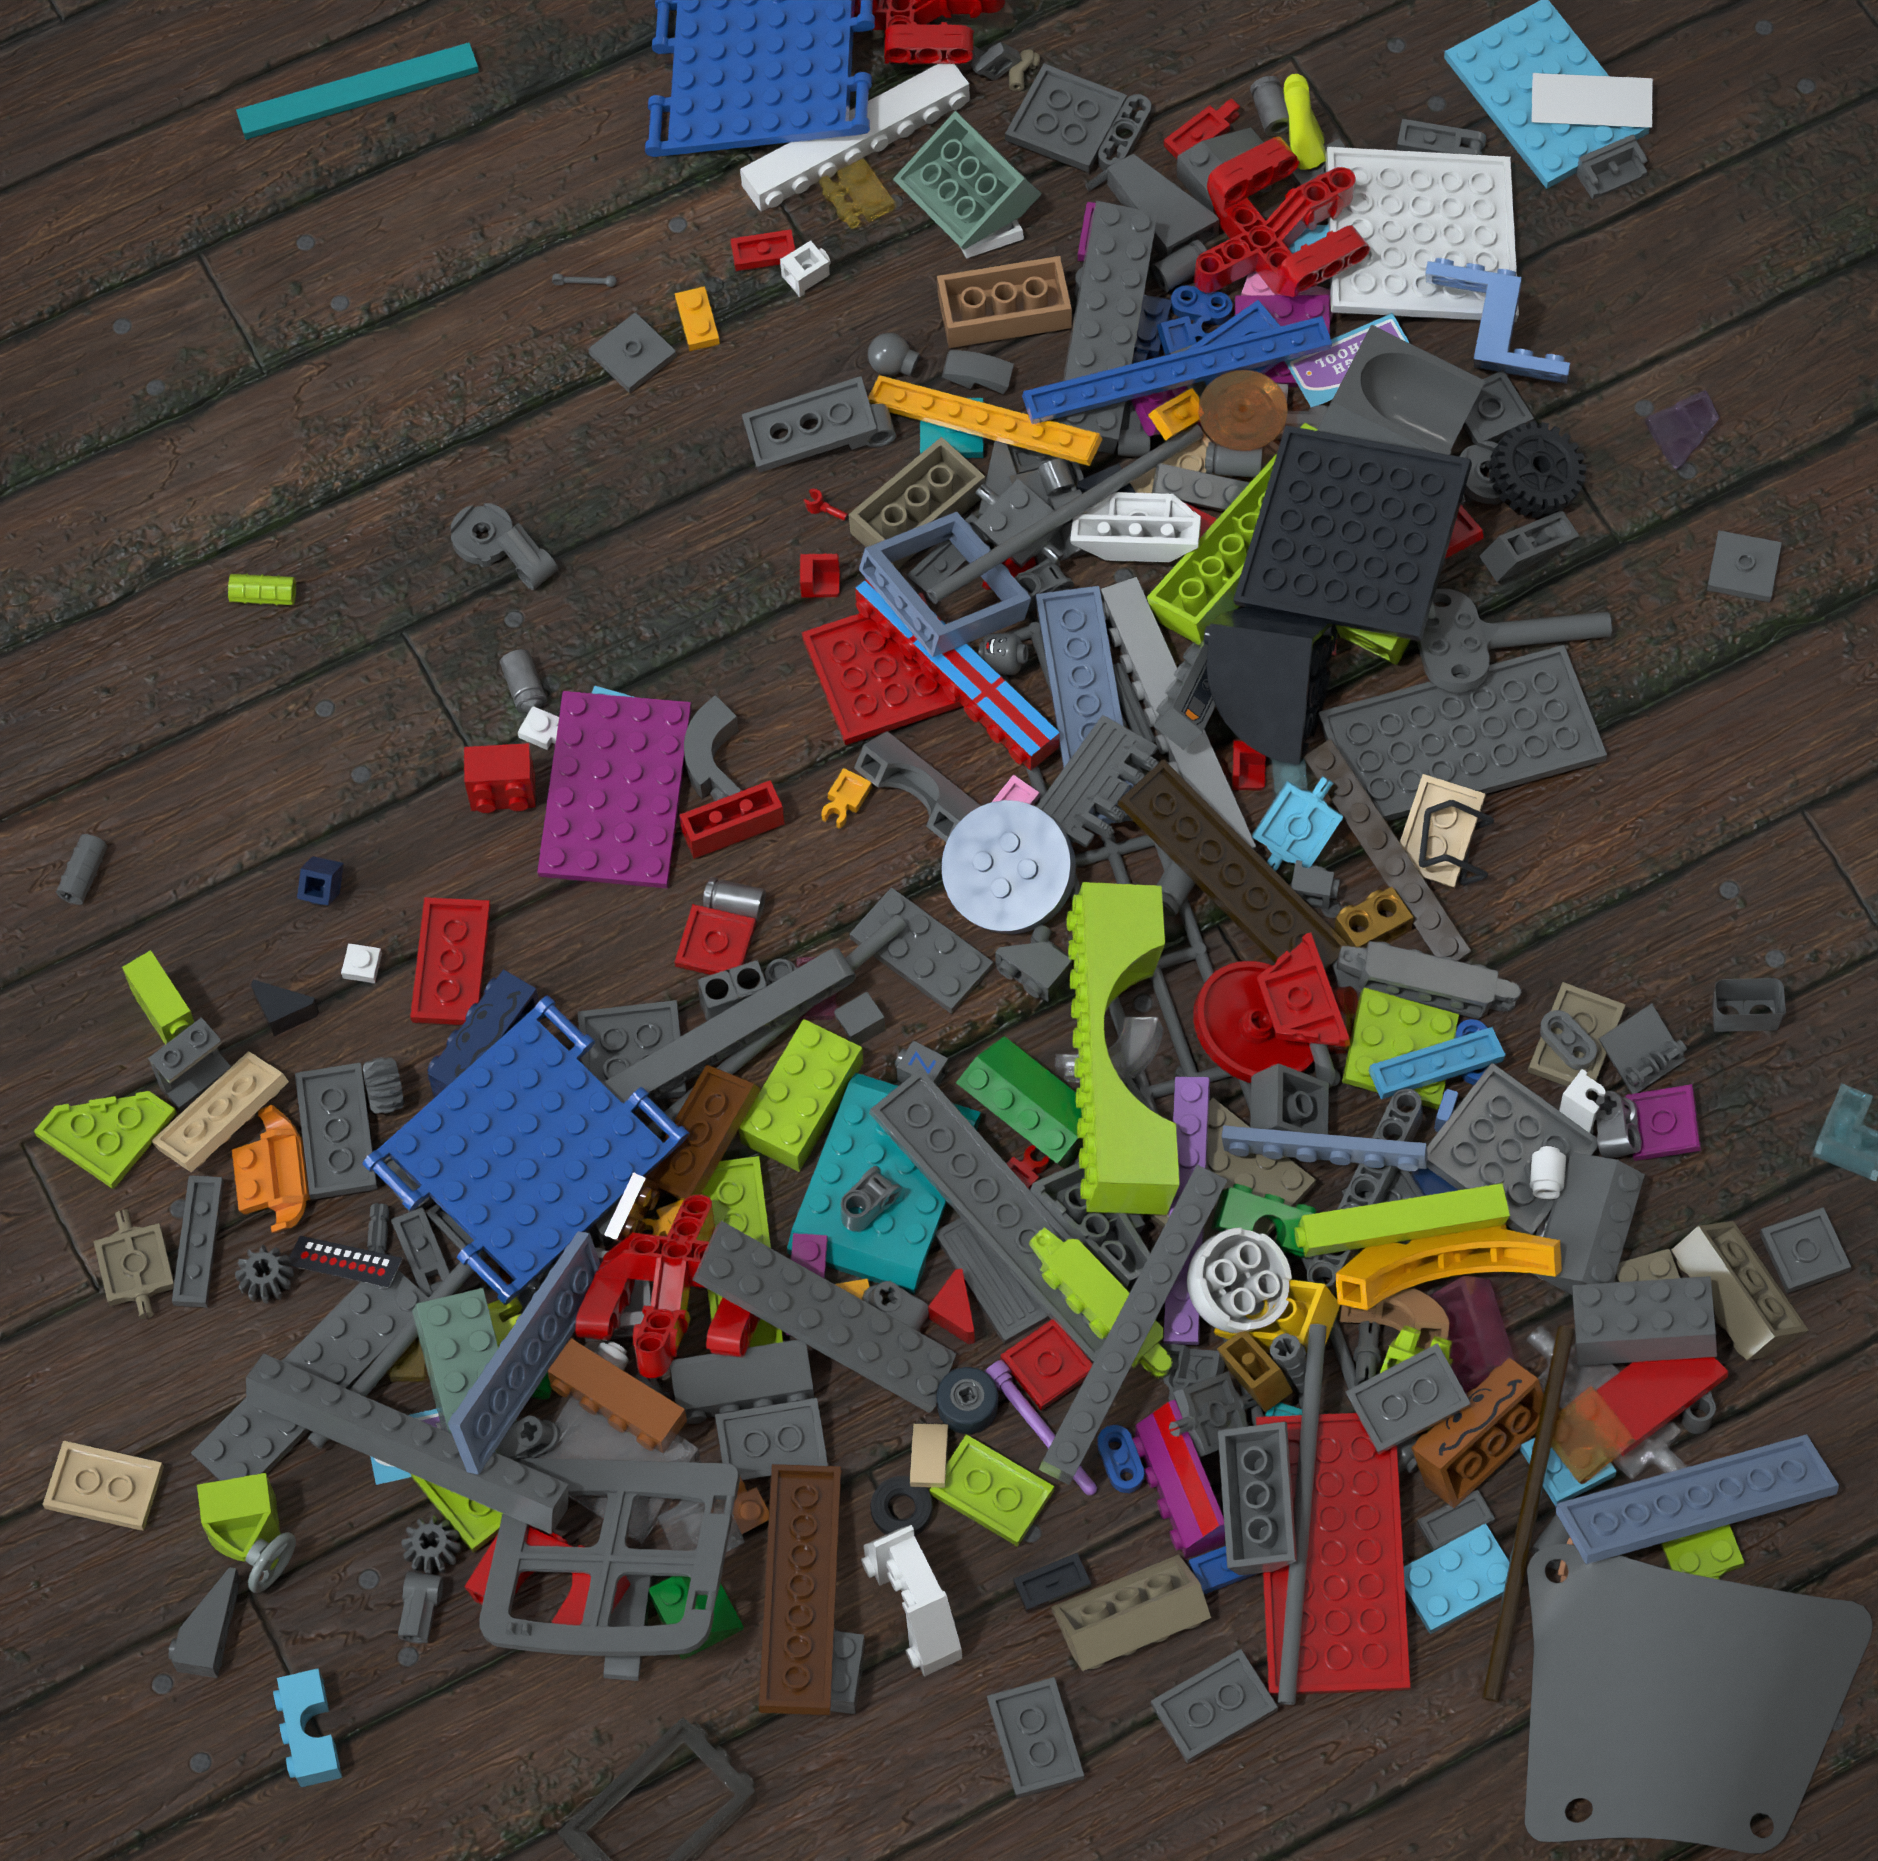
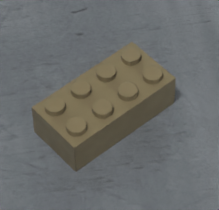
M940 437L849 513L850 533L865 547H869L954 512H958L962 516L982 499L976 494V491L985 483V476L946 440ZM918 552L891 563L898 570Z

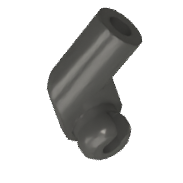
M1309 1044L1315 1062L1316 1078L1328 1082L1329 1088L1337 1086L1340 1082V1074L1334 1069L1327 1045Z

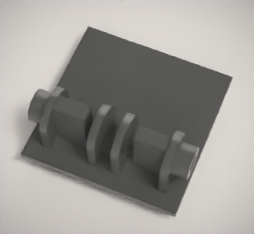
M1652 1003L1598 1038L1631 1094L1638 1093L1686 1061L1683 1054L1687 1051L1685 1044L1681 1040L1674 1041Z

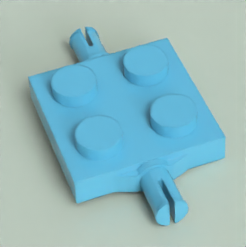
M1321 777L1312 792L1302 790L1287 780L1253 832L1252 837L1266 845L1272 853L1267 864L1275 872L1283 860L1291 863H1296V860L1303 861L1302 867L1310 868L1342 820L1343 815L1329 807L1323 799L1334 784L1329 779L1327 781L1326 777Z

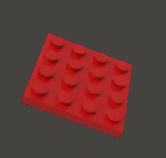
M919 593L920 598L926 603L923 593ZM859 613L802 632L803 642L845 745L962 707L957 700L952 701L947 697L942 689V685L935 679L930 680L921 670L920 664L913 658L908 659L901 652L899 644L891 637L889 639L886 638L879 631L877 623L871 617L866 618Z

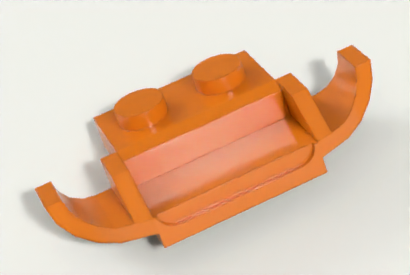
M269 1105L258 1110V1116L262 1119L266 1132L260 1134L261 1140L232 1149L238 1210L246 1215L269 1207L276 1213V1224L271 1226V1232L279 1233L292 1228L299 1222L304 1213L306 1201L311 1199L303 1138L300 1137L295 1126L281 1111L273 1105Z

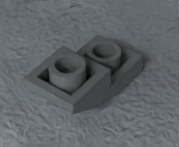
M950 350L947 354L942 377L971 389L974 383H978L1004 394L1009 386L1014 364L981 353Z

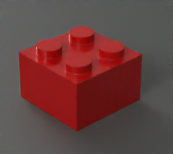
M529 743L464 747V782L471 811L490 813L496 809L523 811L527 808L536 807L535 769Z

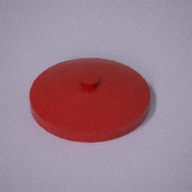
M1256 961L1235 962L1215 971L1200 989L1193 1009L1195 1031L1205 1052L1225 1072L1248 1083H1251V1077L1254 1074L1276 1064H1281L1303 1073L1314 1061L1309 1046L1311 1043L1277 1039L1257 983V977L1273 965Z

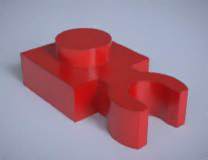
M1034 1145L1029 1146L1025 1150L1022 1162L1013 1156L1006 1163L1029 1190L1032 1184L1039 1180V1176L1035 1173L1043 1172L1049 1162L1047 1155L1038 1162L1031 1159L1036 1150Z

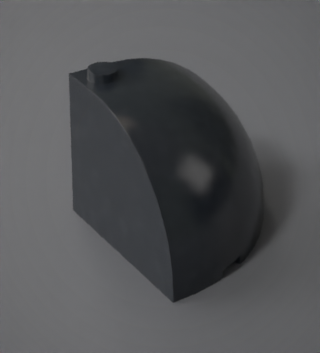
M1240 608L1225 612L1213 620L1210 625L1206 626L1204 644L1208 645L1207 675L1213 700L1226 724L1248 746L1269 758L1295 765L1301 764L1309 750V743H1305L1306 739H1309L1310 736L1314 737L1319 724L1318 712L1322 711L1331 677V670L1329 667H1326V664L1330 661L1332 652L1335 651V645L1337 644L1338 630L1336 626L1325 621L1252 608Z

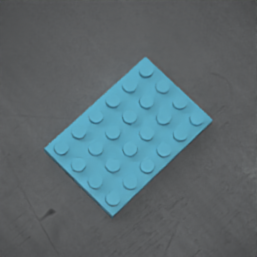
M1540 0L1445 51L1444 59L1546 189L1577 173L1579 157L1634 134L1636 140L1649 134L1650 127L1532 122L1533 73L1609 76L1549 0Z

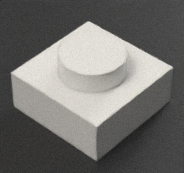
M348 943L341 972L344 979L375 983L382 956L381 948Z

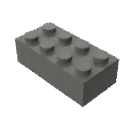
M1711 1276L1572 1285L1578 1366L1717 1357Z

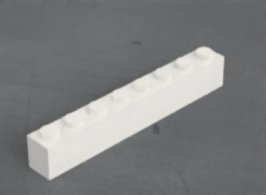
M937 64L869 100L867 118L870 120V131L868 133L790 142L741 168L742 187L760 212L776 207L786 198L806 191L809 186L822 179L831 178L837 171L848 165L857 164L863 157L883 150L893 141L908 137L914 130L925 124H932L940 116L952 110L962 108L970 101L969 83L955 64ZM856 108L849 111V121L855 118Z

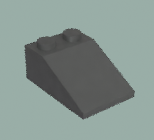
M1251 127L1203 140L1177 156V177L1199 203L1217 216L1207 190L1210 173L1220 164L1264 142Z

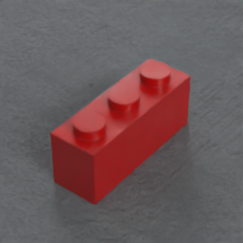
M771 780L679 815L683 836L694 859L785 824L783 807Z

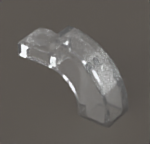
M1158 1017L1124 1018V1028L1121 1036L1112 1047L1107 1049L1113 1067L1120 1079L1127 1075L1134 1079L1153 1060L1163 1035V1027ZM1056 1054L1055 1068L1061 1078L1069 1082H1080V1078H1075L1074 1076L1075 1059L1079 1058V1055Z

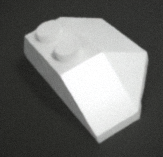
M1114 492L1073 518L1070 541L1072 545L1104 560L1171 562L1198 548L1201 516L1193 512L1174 494Z

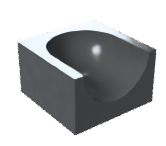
M1371 324L1317 431L1450 455V450L1485 381Z

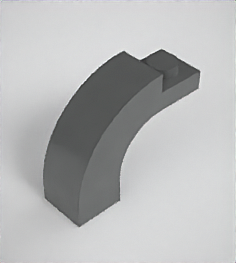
M716 695L706 702L693 716L684 739V755L691 785L701 799H704L711 793L715 801L741 791L714 762L716 752L720 746L739 731L737 716Z

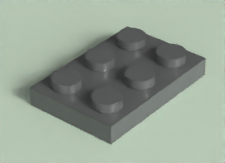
M1438 1343L1345 1391L1378 1454L1471 1407L1468 1397Z
M817 1398L715 1414L722 1463L735 1466L743 1481L770 1477L772 1464L828 1466Z
M1242 1649L1151 1700L1152 1708L1187 1764L1278 1711V1706Z
M1055 1677L987 1696L1016 1799L1084 1780V1773Z

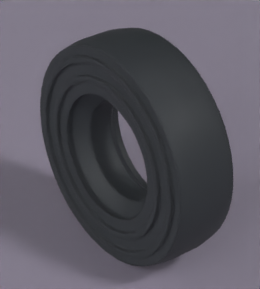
M895 1476L882 1482L875 1490L870 1504L871 1516L877 1528L885 1535L902 1527L912 1525L914 1536H916L927 1527L933 1513L932 1498L926 1487H911L910 1477ZM900 1495L911 1498L915 1503L914 1513L909 1518L902 1520L894 1518L888 1511L890 1501Z

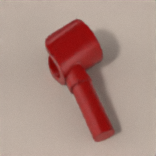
M813 488L809 490L810 496L816 500L810 502L804 499L805 506L810 513L817 514L823 511L841 520H846L848 514L824 502L822 494L818 489Z

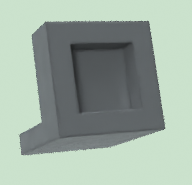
M868 992L863 993L834 1011L836 1019L847 1033L848 1041L859 1046L885 1031V1017Z

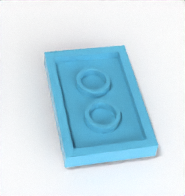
M1485 1523L1404 1566L1405 1594L1428 1632L1432 1634L1503 1596L1509 1561Z

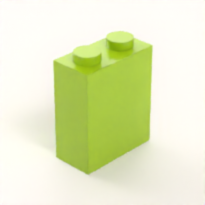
M151 950L122 967L132 994L165 1045L195 1023L188 1006Z

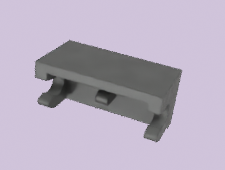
M1634 134L1579 157L1576 175L1592 200L1647 177V170L1643 164L1647 162V158L1637 143Z

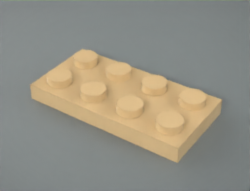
M248 1051L151 1141L160 1152L188 1171L193 1172L219 1146L227 1142L231 1135L246 1121L252 1119L255 1113L270 1099L274 1098L289 1081L282 1072Z

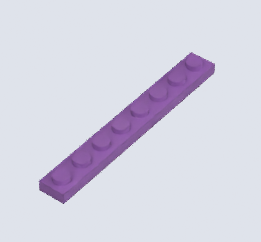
M1175 1077L1173 1122L1176 1123L1180 1185L1170 1206L1169 1217L1196 1165L1207 1168L1209 1077ZM1204 1227L1165 1300V1344L1199 1345L1200 1315L1194 1308L1188 1293L1187 1273L1193 1255L1203 1244Z

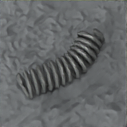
M1107 169L1086 184L1089 192L1107 180Z

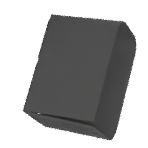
M758 960L698 979L700 1006L706 1022L767 986ZM760 975V983L753 989H743L738 985L759 978ZM729 987L728 994L720 1000H714L707 996V994Z
M1722 979L1715 985L1711 1001L1714 1032L1778 1030L1786 1014L1784 987L1779 979ZM1765 1005L1771 1009L1773 1014L1749 1013L1754 1006ZM1722 1006H1732L1737 1009L1739 1015H1724L1718 1009Z

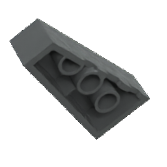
M1079 1163L1034 1182L1030 1189L1033 1195L1073 1239H1078L1130 1293L1150 1252L1125 1213L1087 1212L1086 1199H1081L1080 1185L1081 1180L1085 1179V1171L1079 1168Z

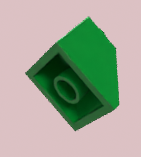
M672 1576L648 1588L651 1602L663 1625L676 1624L682 1620L691 1577ZM721 1583L718 1596H716L713 1624L708 1639L700 1648L687 1654H679L681 1660L744 1630V1626ZM697 1595L695 1609L705 1610L708 1595Z

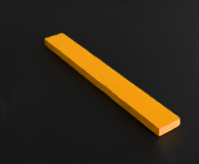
M881 375L878 376L868 396L870 405L884 404L888 407L889 412L1088 466H1090L1102 441L1101 435L1096 432L1050 420L1031 424L1028 414Z

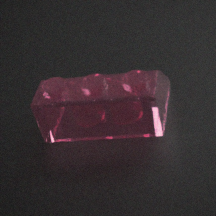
M1463 1276L1429 1295L1443 1308L1448 1317L1449 1330L1447 1340L1452 1342L1449 1357L1453 1359L1451 1368L1465 1394L1472 1389H1476L1489 1377L1493 1369L1501 1366L1508 1358L1515 1361L1490 1279Z

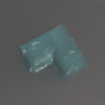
M1841 1083L1812 1156L1876 1181L1878 1177V1131L1862 1125L1873 1096Z

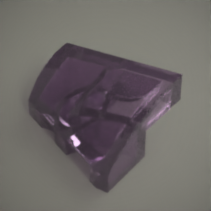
M1704 390L1679 401L1672 407L1648 416L1644 421L1665 457L1677 469L1685 463L1688 456L1700 444L1703 437L1720 417L1707 391Z

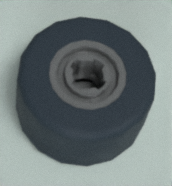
M973 1367L954 1369L944 1376L938 1386L936 1397L939 1417L943 1423L957 1433L969 1435L981 1432L990 1426L998 1410V1392L992 1378L984 1371Z

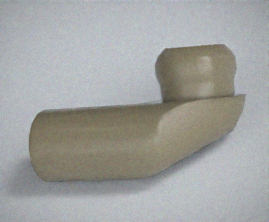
M1032 49L1023 50L1020 53L1022 61L1009 70L1010 90H1023L1025 70L1028 67L1035 69L1039 65L1040 55L1033 52Z

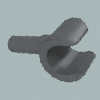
M1043 925L1035 927L1030 939L1031 943L1047 942L1068 957V954L1049 941L1052 935V931Z

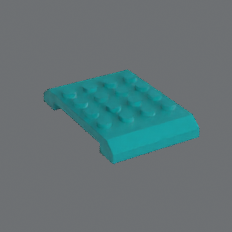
M855 1073L849 1081L794 1222L787 1246V1254L792 1255L793 1233L827 1235L826 1267L879 1284L884 1281H891L906 1292L915 1295L926 1266L928 1252L947 1201L869 1114L873 1106L898 1086ZM952 1103L977 1131L982 1118L981 1112ZM878 1166L881 1169V1174L892 1184H899L902 1187V1191L896 1201L889 1208L881 1212L865 1229L851 1231L845 1228L841 1221V1199L844 1194L859 1182L871 1167ZM852 1207L848 1211L852 1214H860L864 1210L860 1207Z

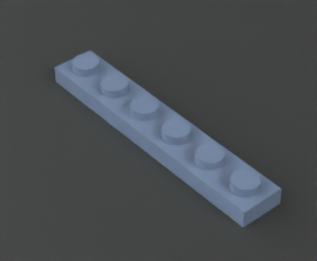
M1223 1126L1222 1131L1224 1151H1228L1235 1156H1247L1249 1153L1262 1154L1269 1159H1281L1285 1156L1296 1157L1303 1162H1314L1318 1159L1330 1160V1162L1337 1165H1348L1350 1162L1363 1163L1370 1168H1382L1384 1165L1397 1166L1404 1171H1416L1418 1168H1427L1428 1153L1426 1143Z

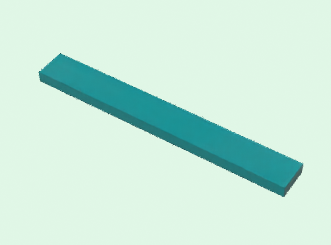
M465 43L236 109L246 140L475 74L479 70L470 43Z

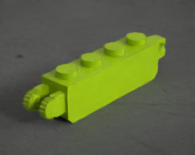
M1044 1227L1029 1242V1245L1043 1263L1040 1270L1043 1272L1042 1277L1052 1289L1056 1290L1058 1288L1067 1297L1065 1299L1067 1305L1076 1314L1082 1313L1090 1321L1089 1327L1099 1338H1107L1130 1293L1078 1239H1067L1063 1242ZM1155 1320L1132 1366L1135 1368L1140 1363L1148 1372L1152 1373L1151 1375H1154V1378L1158 1377L1159 1379V1377L1163 1378V1376L1167 1375L1173 1362H1171L1172 1358L1169 1357L1170 1355H1167V1352L1160 1345L1163 1338V1327Z

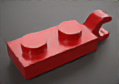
M1232 98L1226 101L1218 110L1209 105L1165 138L1164 147L1177 159L1178 155L1199 142L1230 132V124L1240 117V114L1237 112L1240 109V105Z

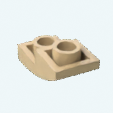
M914 1424L910 1471L911 1487L945 1488L948 1425Z

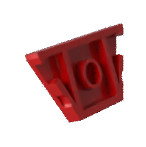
M1311 932L1307 933L1302 937V942L1290 953L1286 951L1277 959L1275 965L1268 967L1257 977V983L1276 1037L1280 1040L1344 1047L1350 1046L1347 1030Z

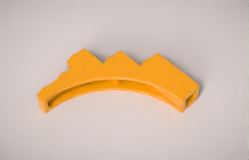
M1505 1223V1225L1415 1239L1406 1245L1390 1243L1366 1247L1335 1273L1337 1301L1340 1305L1369 1310L1383 1299L1406 1288L1427 1281L1471 1273L1520 1272L1556 1277L1562 1271L1560 1240L1506 1230Z

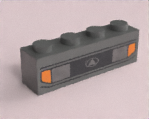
M1204 640L1199 645L1194 642L1183 655L1185 661L1182 662L1174 673V676L1177 678L1168 686L1165 694L1168 696L1156 709L1159 715L1154 723V727L1182 750L1189 746L1204 731L1216 705L1208 682V645L1204 644Z

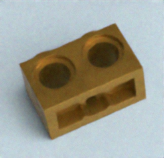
M1390 887L1384 891H1374L1364 902L1357 906L1349 905L1343 908L1336 916L1335 932L1350 947L1366 948L1369 941L1386 942L1389 944L1412 931L1413 916L1394 888ZM1387 910L1392 912L1394 915L1391 917H1383L1379 914V912ZM1362 926L1365 928V931L1355 932L1351 927Z

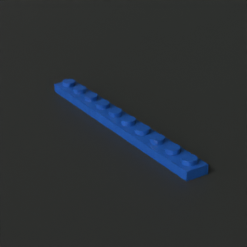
M1323 316L1026 390L1023 391L1022 398L1031 424H1036L1329 350L1332 347V341Z

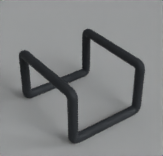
M1448 800L1427 808L1424 813L1419 866L1425 868L1443 861L1461 867L1459 882L1465 886L1486 879L1488 873L1468 864L1470 845L1464 861L1447 854L1426 860L1431 813L1451 806L1483 820L1476 824L1475 830L1493 824L1494 818L1458 801ZM1467 870L1477 874L1475 876L1466 878Z

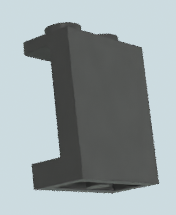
M202 1017L148 1058L161 1091L180 1112H183L231 1068L218 1051L217 1047L221 1045L220 1038Z

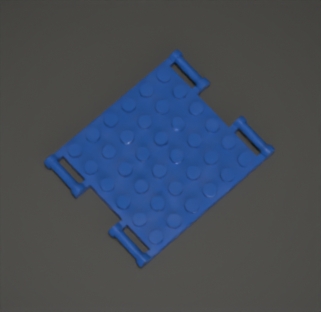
M655 0V7L658 10L656 37L652 40V50L658 54L674 53L671 97L665 98L660 95H653L648 99L650 125L649 139L645 143V153L648 156L660 157L862 135L870 131V120L867 118L868 94L869 89L872 87V76L866 72H859L854 77H851L853 32L869 31L875 27V16L872 14L873 0H861L860 14L857 17H854L855 0ZM677 10L675 38L668 39L669 11ZM856 91L855 118L849 121L850 92ZM663 112H670L668 141H661Z
M548 995L542 998L533 1010L380 1148L369 1154L362 1163L370 1172L374 1171L404 1200L402 1204L409 1211H413L430 1196L474 1240L460 1251L457 1259L463 1265L468 1264L498 1294L497 1298L504 1305L510 1303L560 1257L578 1231L587 1232L621 1200L633 1172L646 1177L679 1147L690 1134L683 1126L678 1127L649 1098V1093L643 1087L638 1088L624 1104L579 1061L593 1047L595 1040L589 1034L584 1035L555 1007V1001ZM544 1016L575 1044L570 1051L539 1022ZM638 1107L669 1136L664 1143L633 1114ZM390 1157L420 1187L413 1191L384 1161ZM484 1250L515 1281L507 1285L478 1254Z

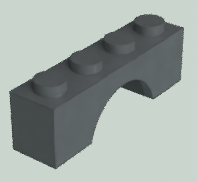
M888 731L863 745L854 766L855 770L877 787H895L916 796L925 805L929 814L926 827L945 842H947L956 825L967 814L981 806Z

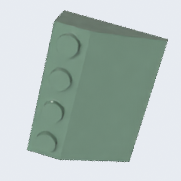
M956 111L893 178L963 250L1021 217L1042 194Z

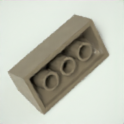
M1734 1221L1697 1226L1671 1249L1677 1258L1678 1266L1690 1278L1711 1276L1715 1320L1727 1331L1734 1342V1348L1746 1361L1764 1358L1809 1331Z
M1179 1554L1051 1607L1070 1652L1082 1671L1099 1668L1106 1661L1118 1656L1130 1655L1142 1646L1152 1642L1164 1641L1171 1634L1184 1629L1195 1628L1203 1621L1211 1618L1200 1582Z

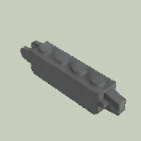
M1369 941L1366 948L1342 946L1338 954L1336 969L1359 977L1358 986L1361 990L1365 987L1471 1018L1480 1019L1487 1015L1489 1009L1503 1010V1012L1511 1011L1515 1007V1001L1519 999L1522 993L1517 983H1510L1508 980L1497 978L1498 971L1488 969L1484 965H1470L1457 962L1450 957L1427 955L1416 949L1406 950L1393 947L1386 942Z

